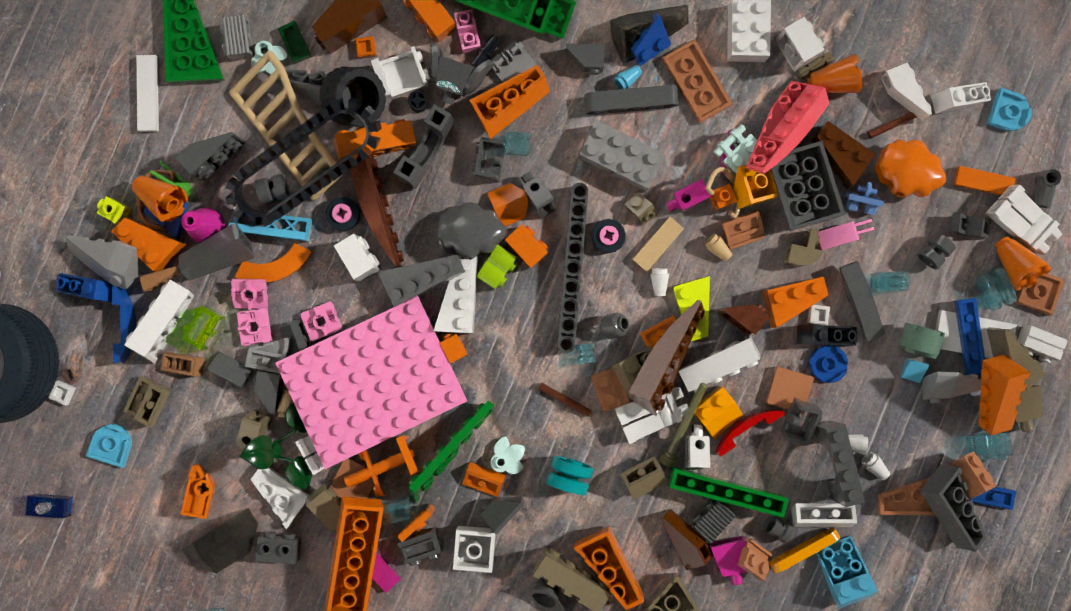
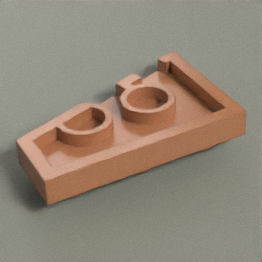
M931 477L878 494V514L935 515L920 492Z

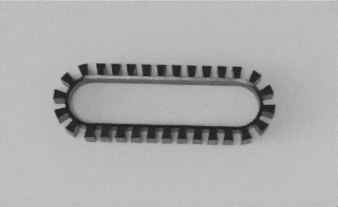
M343 98L335 100L234 172L233 175L236 178L232 177L228 180L225 189L235 190V193L225 197L227 205L236 202L239 206V209L233 215L238 220L245 213L250 215L247 225L254 227L260 222V217H262L264 226L270 225L368 158L373 152L366 145L375 149L381 140L380 137L371 136L372 132H378L382 129L380 120L370 123L367 118L375 112L369 105L361 112L357 109L360 103L359 99L351 98L348 100V108L344 107ZM350 113L357 116L363 122L366 129V138L360 147L271 209L266 211L255 210L243 199L242 186L249 177L336 115Z

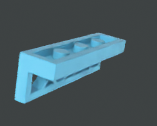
M284 215L266 227H261L258 224L254 227L239 224L240 219L238 220L234 217V223L245 234L307 242L310 239L312 219ZM284 219L289 226L285 229H278L275 224ZM299 222H307L305 232L297 231L294 226Z

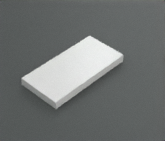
M939 310L935 331L945 332L941 349L962 353L956 313ZM979 317L985 358H992L993 354L987 328L1009 329L1015 334L1017 324Z

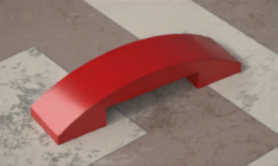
M771 409L754 413L742 419L729 429L720 440L715 450L716 454L721 457L735 448L736 444L733 439L761 420L769 425L785 413L779 409Z

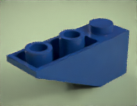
M59 273L56 282V292L112 302L113 285L107 281Z

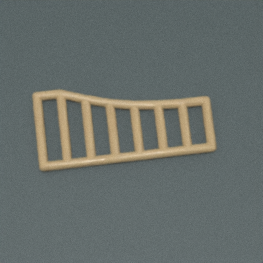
M267 51L229 92L270 147L276 143L273 137L295 115L300 124L307 121L295 96L285 67L272 51ZM270 61L276 70L244 101L239 92ZM281 78L284 89L256 117L250 108ZM288 96L292 108L267 131L262 122ZM315 132L308 135L311 142L292 161L285 152L279 156V159L301 187L307 184L326 164L331 167L336 163ZM316 148L322 158L302 176L296 167ZM339 178L332 181L316 194H313L310 197L311 200H317Z

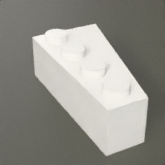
M463 256L465 259H460L465 273L449 281L434 331L474 333L477 256L472 260H469L470 256Z
M172 280L168 284H164L158 298L150 303L149 311L139 319L137 328L127 336L125 346L155 364L158 359L155 355L158 350H163L166 346V336L174 332L177 327L176 319L182 318L194 295Z
M751 335L745 336L744 341H734L728 344L724 350H716L709 354L707 358L702 357L680 368L678 372L688 392L694 390L696 393L700 383L708 384L711 382L713 385L722 381V377L727 374L729 376L736 375L742 367L747 366V368H751L757 365L758 360H760V353Z

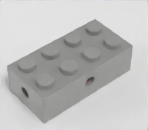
M597 120L579 154V159L647 192L666 154Z

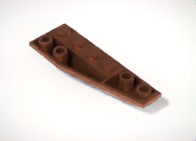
M370 155L350 169L356 194L364 216L383 250L396 267H403L401 262H404L402 251H398L397 243H399L398 235L396 232L393 233L391 226L394 225L392 214H388L386 208L389 207L387 196H383L382 188H384L383 180L376 171L379 170L377 159Z

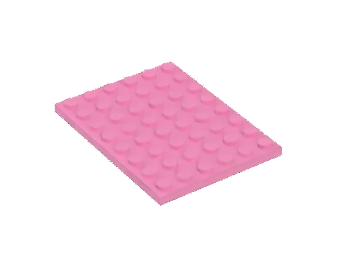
M418 296L276 362V366L324 469L467 402L465 394Z

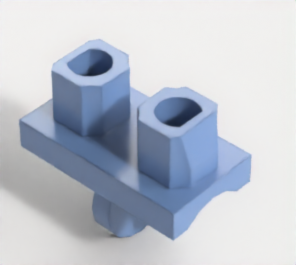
M866 182L864 186H857L856 191H860L862 194L848 190L845 192L844 196L847 197L846 208L848 210L857 211L859 203L863 202L865 203L863 212L875 215L878 207H883V200H880L879 197L870 196V194H877V189L872 188L871 182Z

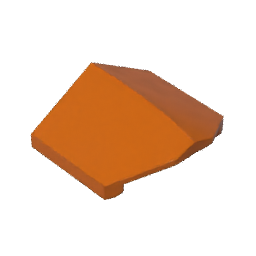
M509 183L487 193L495 213L505 226L526 218L528 199L524 190Z

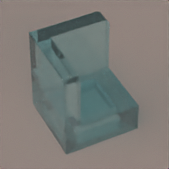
M507 131L506 154L527 156L529 154L530 133Z

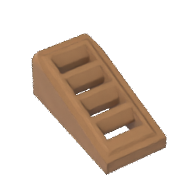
M175 266L139 277L144 292L154 291L180 275L178 267Z
M163 352L160 371L192 377L202 376L204 357ZM171 357H173L172 368H170Z

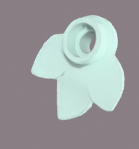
M260 41L255 46V56L251 60V66L253 67L264 55L262 54L264 48L272 51L279 61L285 60L288 56L282 47L272 46L268 41ZM269 61L256 75L261 74L264 70L272 74L276 69Z
M502 437L494 446L495 455L491 458L490 462L492 469L496 472L519 473L524 469L519 460L524 455L525 447L518 444L510 446L507 437ZM498 459L503 460V466L497 464Z

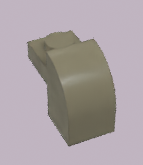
M812 228L806 230L803 246L796 244L787 245L783 264L803 267L817 261L822 253V250L815 249L820 241V236H818L819 230Z

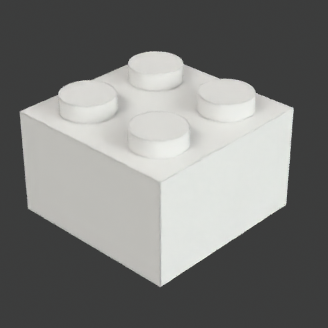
M805 17L784 28L775 39L794 72L815 60L824 51L822 40L815 35L811 22L807 21Z
M352 234L334 245L354 280L361 282L380 270L378 267L380 262L375 255L369 252L370 245L362 236L359 237L356 234Z
M457 527L453 570L492 573L496 534L491 528Z

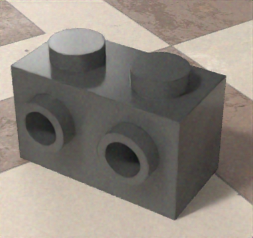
M264 532V534L257 538L256 561L295 564L300 556L301 537L295 536L294 533L276 535V532Z

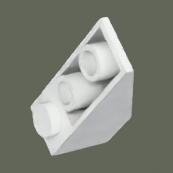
M908 63L890 69L883 74L881 80L889 96L914 113L922 121L932 114L931 106L926 102L923 96V89L918 85L915 79V72Z
M987 82L952 87L931 95L935 114L991 101Z

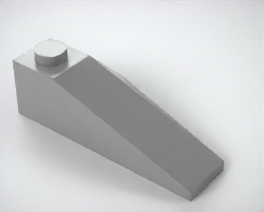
M935 372L922 378L923 400H930L931 404H942L943 400L978 391L981 387L982 376L978 379V375H963V373Z

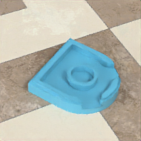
M1000 87L997 89L986 125L1004 131L1021 129L1028 124L1032 116V108H1030L1026 100L1027 98L1022 94Z
M117 424L101 427L93 434L86 457L124 468L132 447V439L129 432Z

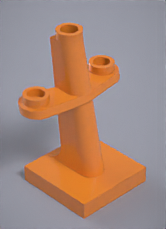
M403 435L396 438L401 450L400 453L375 464L372 463L368 449L360 452L359 456L362 461H366L367 467L344 477L346 486L350 488L372 478L375 484L373 486L375 495L383 497L385 496V491L378 475L405 463L411 475L423 471L421 467H416L413 458L417 456L414 449L409 450L406 442L409 436Z

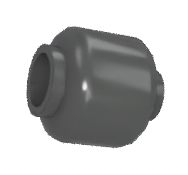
M618 312L605 315L600 323V330L608 339L623 337L629 329L627 317Z

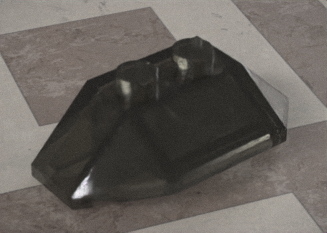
M247 508L182 550L192 566L217 574L250 553L259 524L250 509Z

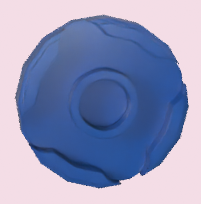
M822 345L811 353L809 370L817 380L824 383H834L841 380L847 372L848 359L839 347Z

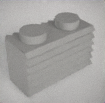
M245 15L222 18L220 33L224 36L225 43L222 44L224 55H227L231 60L254 57L250 22Z

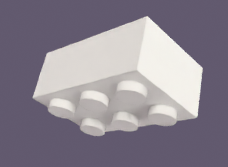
M731 0L728 5L727 62H765L770 57L771 0Z

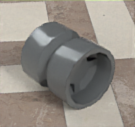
M282 173L271 176L270 180L267 178L255 180L256 193L262 204L273 202L275 198L282 200L290 196L287 181Z
M935 233L928 241L929 246H924L917 256L925 265L938 270L945 262V257H949L956 249V246L944 235Z

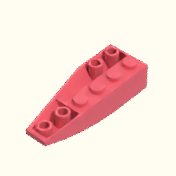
M797 81L789 83L771 107L746 166L748 170L766 173L802 141L829 105L825 87Z

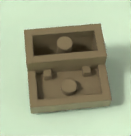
M139 376L124 411L134 416V419L148 427H155L172 390L164 384H158L145 376Z

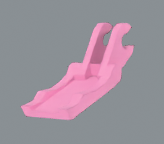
M872 219L856 224L853 221L819 231V249L825 250L859 240L858 234L875 229L871 227L857 231L856 226L870 223Z

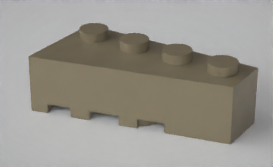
M545 547L533 566V576L537 579L542 576L549 586L554 588L557 585L563 594L568 597L575 595L577 602L592 611H601L611 596L607 585L601 580L598 582L593 579V575L589 571L578 569L576 567L577 564L572 560L561 558V554L555 549L551 548L549 550Z

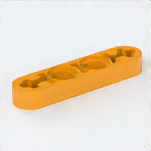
M829 528L770 561V566L774 573L782 572L840 539V536L835 528Z

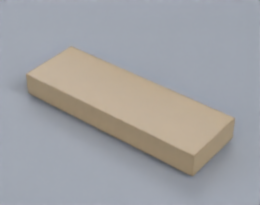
M669 217L632 260L647 272L684 228Z

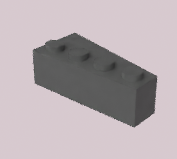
M452 255L380 271L378 274L393 306L396 307L465 273V270L458 255Z

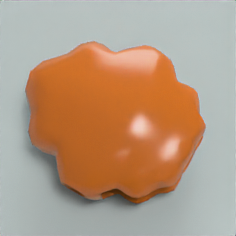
M899 139L887 144L885 149L881 151L874 169L880 183L887 185L890 192L898 197H906L911 194L925 197L932 191L942 188L946 182V174L942 168L939 156L929 152L924 142L915 139L908 142Z

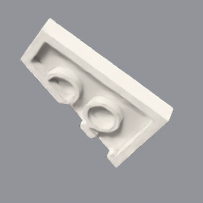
M271 467L264 470L258 469L251 478V481L263 498H266L274 513L279 516L283 522L282 524L287 529L305 505L306 498L309 495L293 486L285 477Z

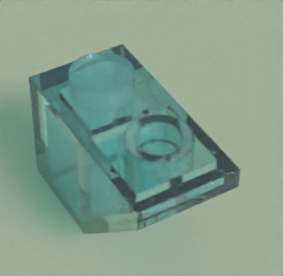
M908 271L877 272L871 274V293L908 291L910 286Z
M410 496L383 502L384 510L381 524H392L411 519L414 512Z

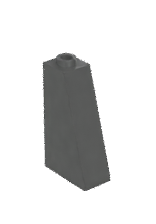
M234 223L178 256V270L181 275H184L190 281L254 258L252 243L239 226Z

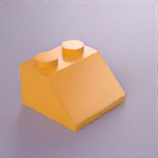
M747 165L737 168L733 192L737 199L738 209L779 197L771 170L763 174L748 170Z
M722 386L716 387L704 397L694 413L696 419L714 440L744 416L736 402Z

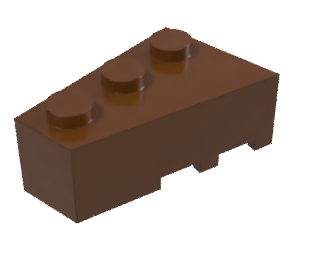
M829 121L820 127L811 140L812 143L823 142L829 164L833 168V172L842 180L846 189L854 186L876 155Z

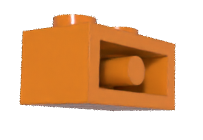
M521 224L505 239V242L532 269L548 254L546 251L548 247L541 239L537 241L534 238L535 232L528 225L524 227Z

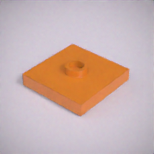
M432 504L425 507L398 534L401 542L415 530L418 532L426 525L425 521L436 509Z

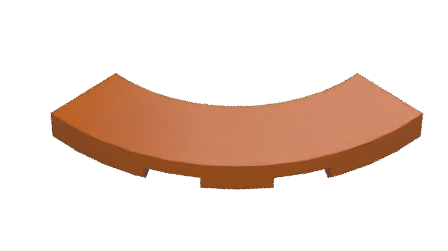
M294 243L292 248L276 261L265 264H255L248 261L242 262L235 277L238 279H265L266 283L280 281L298 271L308 261L313 252Z

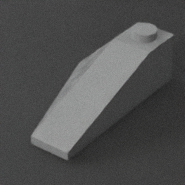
M71 235L66 237L68 251L108 283L127 290L139 277L136 247L115 240L109 243L105 242L104 239L92 241L87 237Z

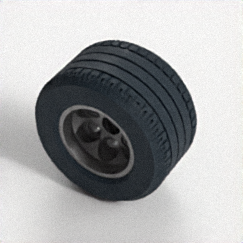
M0 304V423L21 419L39 408L48 398L57 381L56 378L58 377L60 365L56 341L46 324L26 309L9 304Z

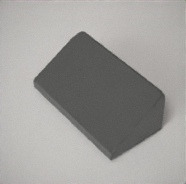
M221 352L217 354L207 369L239 387H245L253 372L252 368L245 367L244 364Z

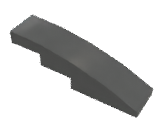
M854 261L840 267L839 270L847 299L852 304L856 321L860 323L864 340L868 342L885 335L874 298L859 262Z

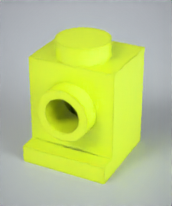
M107 196L97 204L99 209L97 213L115 224H119L124 217L128 218L132 211L131 208Z

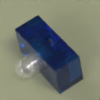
M36 493L28 495L25 515L64 519L71 516L73 497Z

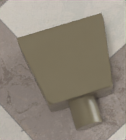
M1033 385L1030 389H1025L1020 394L1022 401L1020 405L1016 406L1018 413L1014 423H1020L1022 432L1033 431L1032 419L1043 416L1042 391L1039 385Z
M254 409L242 418L236 445L242 447L241 453L254 438L261 435L266 436L273 418L272 414Z

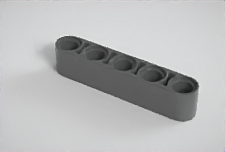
M676 85L596 91L584 94L586 114L588 115L663 109L679 105Z

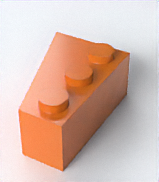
M125 217L111 231L123 243L136 247L137 256L151 270L156 272L166 269L187 246L183 242Z
M824 277L762 291L767 314L770 316L771 328L781 326L827 297L828 291Z

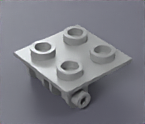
M514 40L491 60L495 63L492 70L502 82L537 65L525 51L524 45L517 40Z

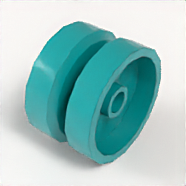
M553 456L551 467L558 472H549L546 483L566 492L587 495L589 484L583 479L592 478L594 467L572 458Z

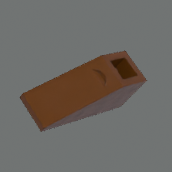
M672 509L668 510L661 517L662 524L667 530L685 569L690 570L705 566L713 557L705 539Z

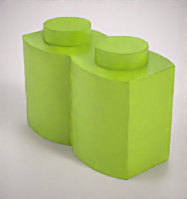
M497 245L476 277L494 289H497V287L502 288L507 280L505 275L508 271L512 272L518 264L515 261L517 257Z

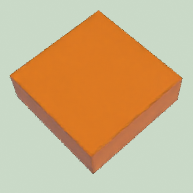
M374 36L355 38L358 59L377 57Z

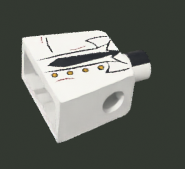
M691 425V436L686 437L685 469L710 468L709 436H703V425ZM695 442L699 443V449L696 448Z

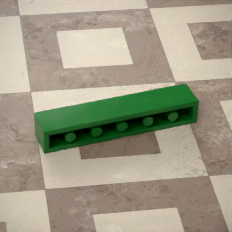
M674 466L671 467L667 483L672 489L783 518L789 501L787 497L781 494Z

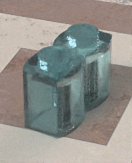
M1006 431L992 436L988 433L965 435L968 454L974 451L982 463L988 462L987 459L990 458L1000 461L1007 460V456H1013L1010 432Z

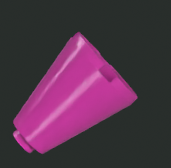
M209 207L189 211L181 219L183 228L190 238L198 244L226 228L222 214Z

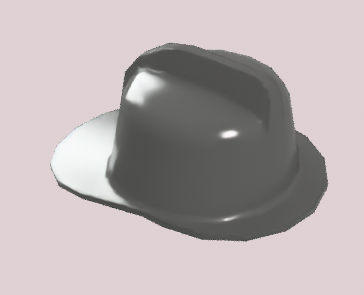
M543 577L534 585L533 589L527 591V596L540 611H565L558 601L559 590L557 586H554V588L549 586Z

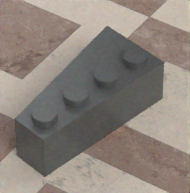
M941 464L920 492L956 548L977 552L985 541L986 536L979 517L974 514L973 500L968 498L966 492L968 489L967 484L961 479L962 470L958 466Z

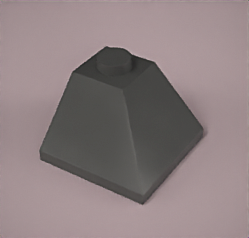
M521 496L494 497L491 501L488 499L481 506L482 511L480 515L497 535L524 506V499Z

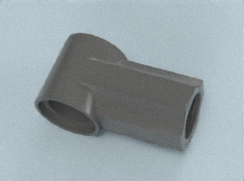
M1056 169L1038 172L1035 176L1036 188L1032 201L1039 208L1047 209L1051 206L1056 185L1060 183L1062 178L1061 173ZM1047 175H1048L1049 178H1050V181H1049V182H1048L1047 179H1046V176H1047Z

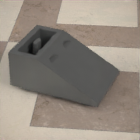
M233 132L189 144L175 159L191 175L205 181L215 174V170L219 166L225 165L233 153L239 152L245 141Z

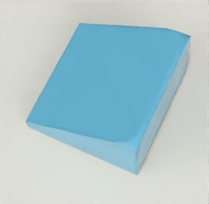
M906 359L901 378L920 383L929 365Z

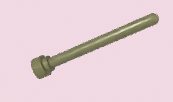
M700 383L668 450L662 452L659 461L665 466L673 467L676 461L675 452L707 389L705 383Z

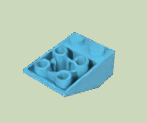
M851 536L838 540L816 553L838 609L871 598L878 592Z

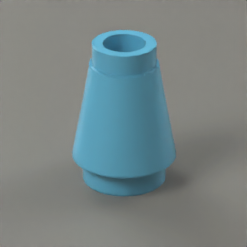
M635 65L616 74V78H614L615 86L618 89H629L642 75V70L638 65Z

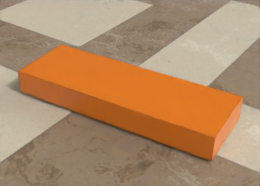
M958 166L953 185L1001 196L1010 185H1015L1016 178Z

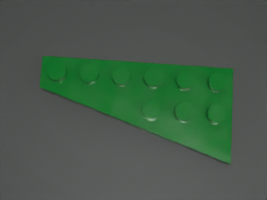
M163 0L165 81L167 83L225 81L195 0Z
M489 400L485 404L481 403L475 410L476 414L464 421L462 424L463 428L459 432L455 431L452 434L446 447L443 445L436 452L437 457L433 461L429 460L422 468L424 471L419 476L416 474L410 480L408 488L411 500L415 503L420 500L418 495L422 490H428L434 481L433 477H438L459 452V445L461 443L466 444L473 434L472 430H477L494 410L493 403Z

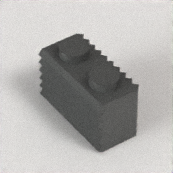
M710 499L704 507L706 509L701 514L697 513L692 518L691 522L693 523L690 525L709 544L736 518V515L721 501Z

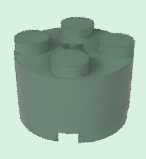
M905 322L899 342L900 349L914 354L918 352L926 357L936 359L940 353L945 332Z

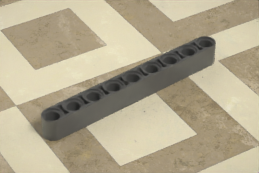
M581 182L573 185L570 194L557 342L558 349L563 353L572 352L576 341L588 203V187ZM582 188L585 194L582 197H578L575 195L574 190ZM573 208H582L583 214L581 216L574 215ZM573 226L581 228L579 235L572 234L571 228ZM575 244L579 246L580 252L572 254L569 251V247ZM569 264H576L578 271L570 273L567 269ZM569 282H573L576 285V291L573 293L566 290V284ZM565 302H573L575 309L572 312L566 311L564 308ZM565 320H570L573 323L572 330L565 331L562 324ZM569 339L572 345L569 350L561 348L562 340Z

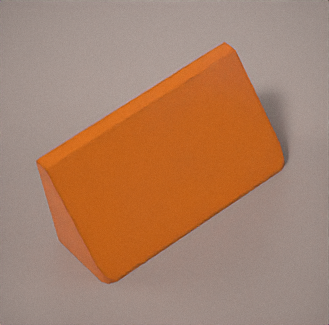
M470 462L462 484L498 497L505 474Z

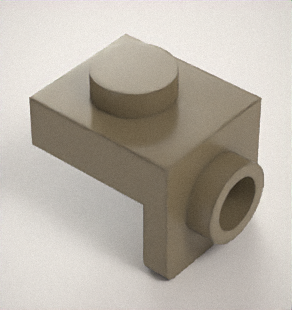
M638 191L624 204L625 208L634 214L643 225L651 221L657 213L653 204Z

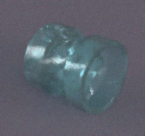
M594 343L575 345L579 355L577 364L596 362V356L592 355L595 349Z

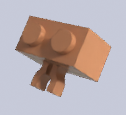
M974 451L948 464L961 468L962 474L960 476L962 481L967 484L968 489L966 492L969 499L996 487L992 476L986 471L983 462Z

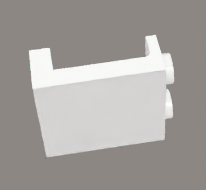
M415 46L411 47V51L379 61L378 58L371 60L374 72L383 82L386 91V101L429 86L427 80H430L428 71L422 68L421 62H424L421 51H416Z

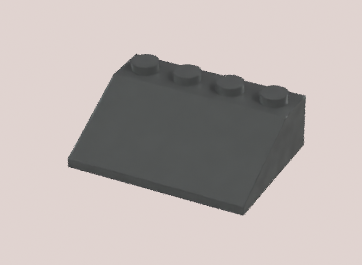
M822 141L793 149L784 159L770 169L789 231L846 215Z

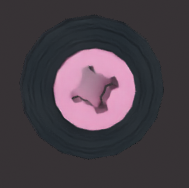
M338 197L332 200L326 209V219L329 225L339 231L353 229L359 223L361 217L357 203L347 197Z
M605 219L595 225L591 238L594 246L599 251L613 253L623 246L626 233L621 223L613 219Z

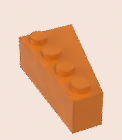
M535 65L470 99V103L488 137L492 139L550 93V89L545 75L539 66Z
M405 119L394 121V124L388 125L387 123H381L382 129L378 132H372L371 135L381 138L379 145L375 149L366 145L373 152L371 155L374 157L383 155L386 150H388V153H393L415 147L416 139L411 120L405 121ZM359 127L356 131L351 132L349 130H341L334 135L333 145L337 162L364 143L366 138L365 127Z
M1003 354L985 359L982 363L978 423L991 436L1012 430L1018 413L1016 406L1020 405L1022 401L1020 394L1022 391H1025L1027 386L1024 383L1025 379L1029 378L1031 372Z
M610 526L575 542L573 548L584 558L587 565L595 571L599 579L607 585L610 592L626 610L644 602V593Z

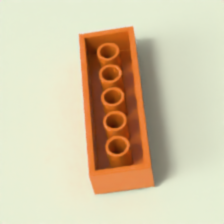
M342 496L324 606L325 611H367L384 510L381 499Z

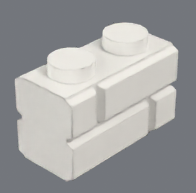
M1031 325L1023 326L1017 338V341L1030 351L1028 353L1030 356H1033V354L1039 356L1038 360L1046 363L1060 361L1063 350L1068 342L1064 338Z

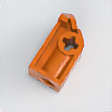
M193 464L188 476L189 479L180 515L207 519L214 495L215 481L201 464ZM203 483H206V491L201 486Z

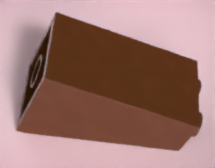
M335 0L312 26L315 31L313 36L323 51L327 49L332 54L385 20L387 16L379 0Z

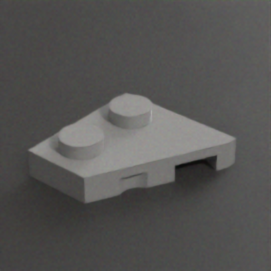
M288 337L250 347L245 367L280 374L276 362L288 357L292 338Z

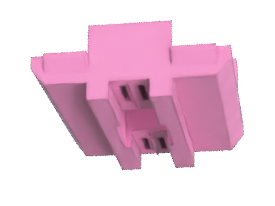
M232 279V302L235 308H248V310L252 308H268V288L265 279ZM246 291L253 292V295H247Z
M331 301L301 313L303 324L312 342L342 330L340 319ZM324 317L326 324L319 326L317 319Z
M261 308L237 313L239 326L237 329L240 333L241 345L246 346L272 341L268 309ZM256 322L258 329L253 332L252 323Z

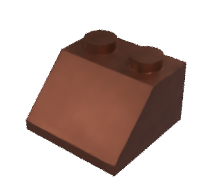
M759 304L727 307L717 311L746 335H756L770 317L766 314L767 310Z

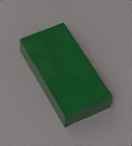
M295 21L277 28L294 64L312 57Z

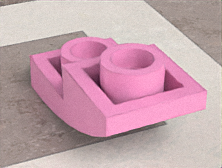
M473 10L454 13L463 54L479 50L481 45Z

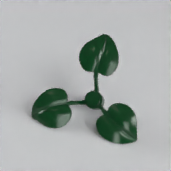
M293 402L285 412L286 423L293 430L278 440H274L273 443L265 435L254 438L244 448L240 458L260 470L269 468L273 464L274 458L290 463L285 468L288 481L299 489H308L312 472L305 461L307 458L297 456L293 461L290 458L280 456L282 447L279 443L296 433L297 430L300 433L307 432Z

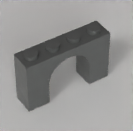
M433 105L424 120L426 131L419 146L410 158L403 155L393 172L399 180L414 189H417L455 125L451 114L436 105Z
M835 421L818 423L815 429L817 444L823 445L827 449L835 471V479L827 481L831 499L844 507L865 503L846 424Z

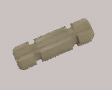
M827 52L806 66L797 70L799 77L803 79L810 73L833 61L831 53Z

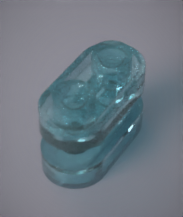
M1002 267L991 270V276L988 273L977 276L975 285L981 291L983 304L987 309L995 311L1002 308V302L1005 305H1010L1017 301L1016 293L1008 274Z

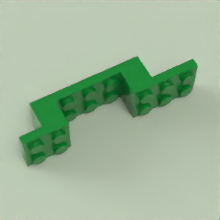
M455 0L540 34L547 32L562 39L565 37L577 3L575 0Z

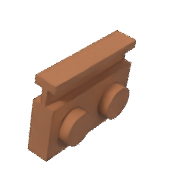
M757 210L721 222L728 244L727 247L730 250L766 238L761 216Z
M613 368L590 376L603 412L629 403L627 394Z
M745 538L747 544L746 547L743 546L738 566L758 580L765 581L770 565L768 559L772 557V554L753 539Z

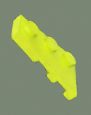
M710 276L672 287L681 315L697 300L702 301L705 313L702 320L699 321L691 341L708 337Z

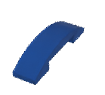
M113 285L112 305H120L121 343L113 344V363L126 362L131 353V349L126 347L125 343L127 336L136 329V317L133 303L127 290Z

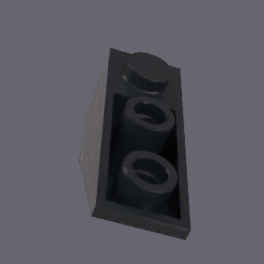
M797 325V344L856 346L857 327Z

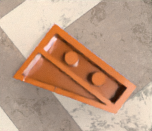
M402 0L408 10L412 9L415 12L414 17L420 25L424 23L427 27L426 32L432 39L436 38L440 42L456 29L454 20L437 0Z

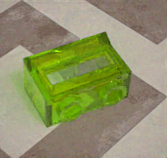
M201 305L200 308L196 307L191 315L193 320L183 328L182 334L184 335L181 339L199 350H207L208 346L205 344L208 338L216 334L215 326L219 320H225L226 317L208 306Z

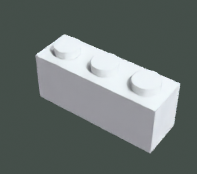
M796 503L791 508L793 527H853L857 524L855 505L844 507L839 503Z

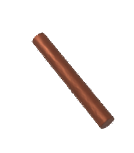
M910 112L867 132V134L872 139L917 118V116Z
M542 382L538 388L587 417L592 411Z

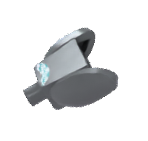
M430 42V74L436 87L444 90L441 100L444 103L452 105L455 94L465 97L467 94L476 91L488 72L495 65L491 60H487L475 68L443 57L438 43Z

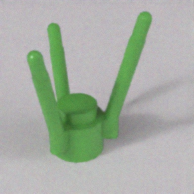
M159 161L166 170L173 171L163 161ZM152 170L150 171V174L163 182L183 188L187 196H190L193 189L190 187L191 184L183 180L176 172L175 178L179 182L174 183Z

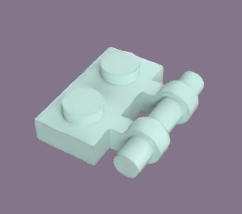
M742 124L736 129L734 128L730 135L724 141H721L713 151L717 157L722 153L727 156L722 163L734 175H736L738 167L748 164L757 143V139L752 134H749L746 138L742 136V133L746 130ZM736 140L739 145L732 151L729 146Z

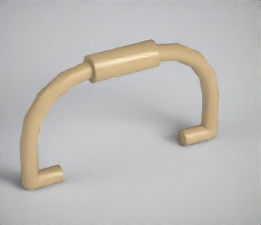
M718 167L712 172L705 187L710 195L714 194L711 186L719 172H723L726 178L734 185L736 176L730 169ZM736 205L734 213L729 211L728 214L732 219L736 218L740 209Z

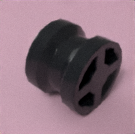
M416 90L408 96V104L414 112L421 113L427 109L428 99L423 92Z

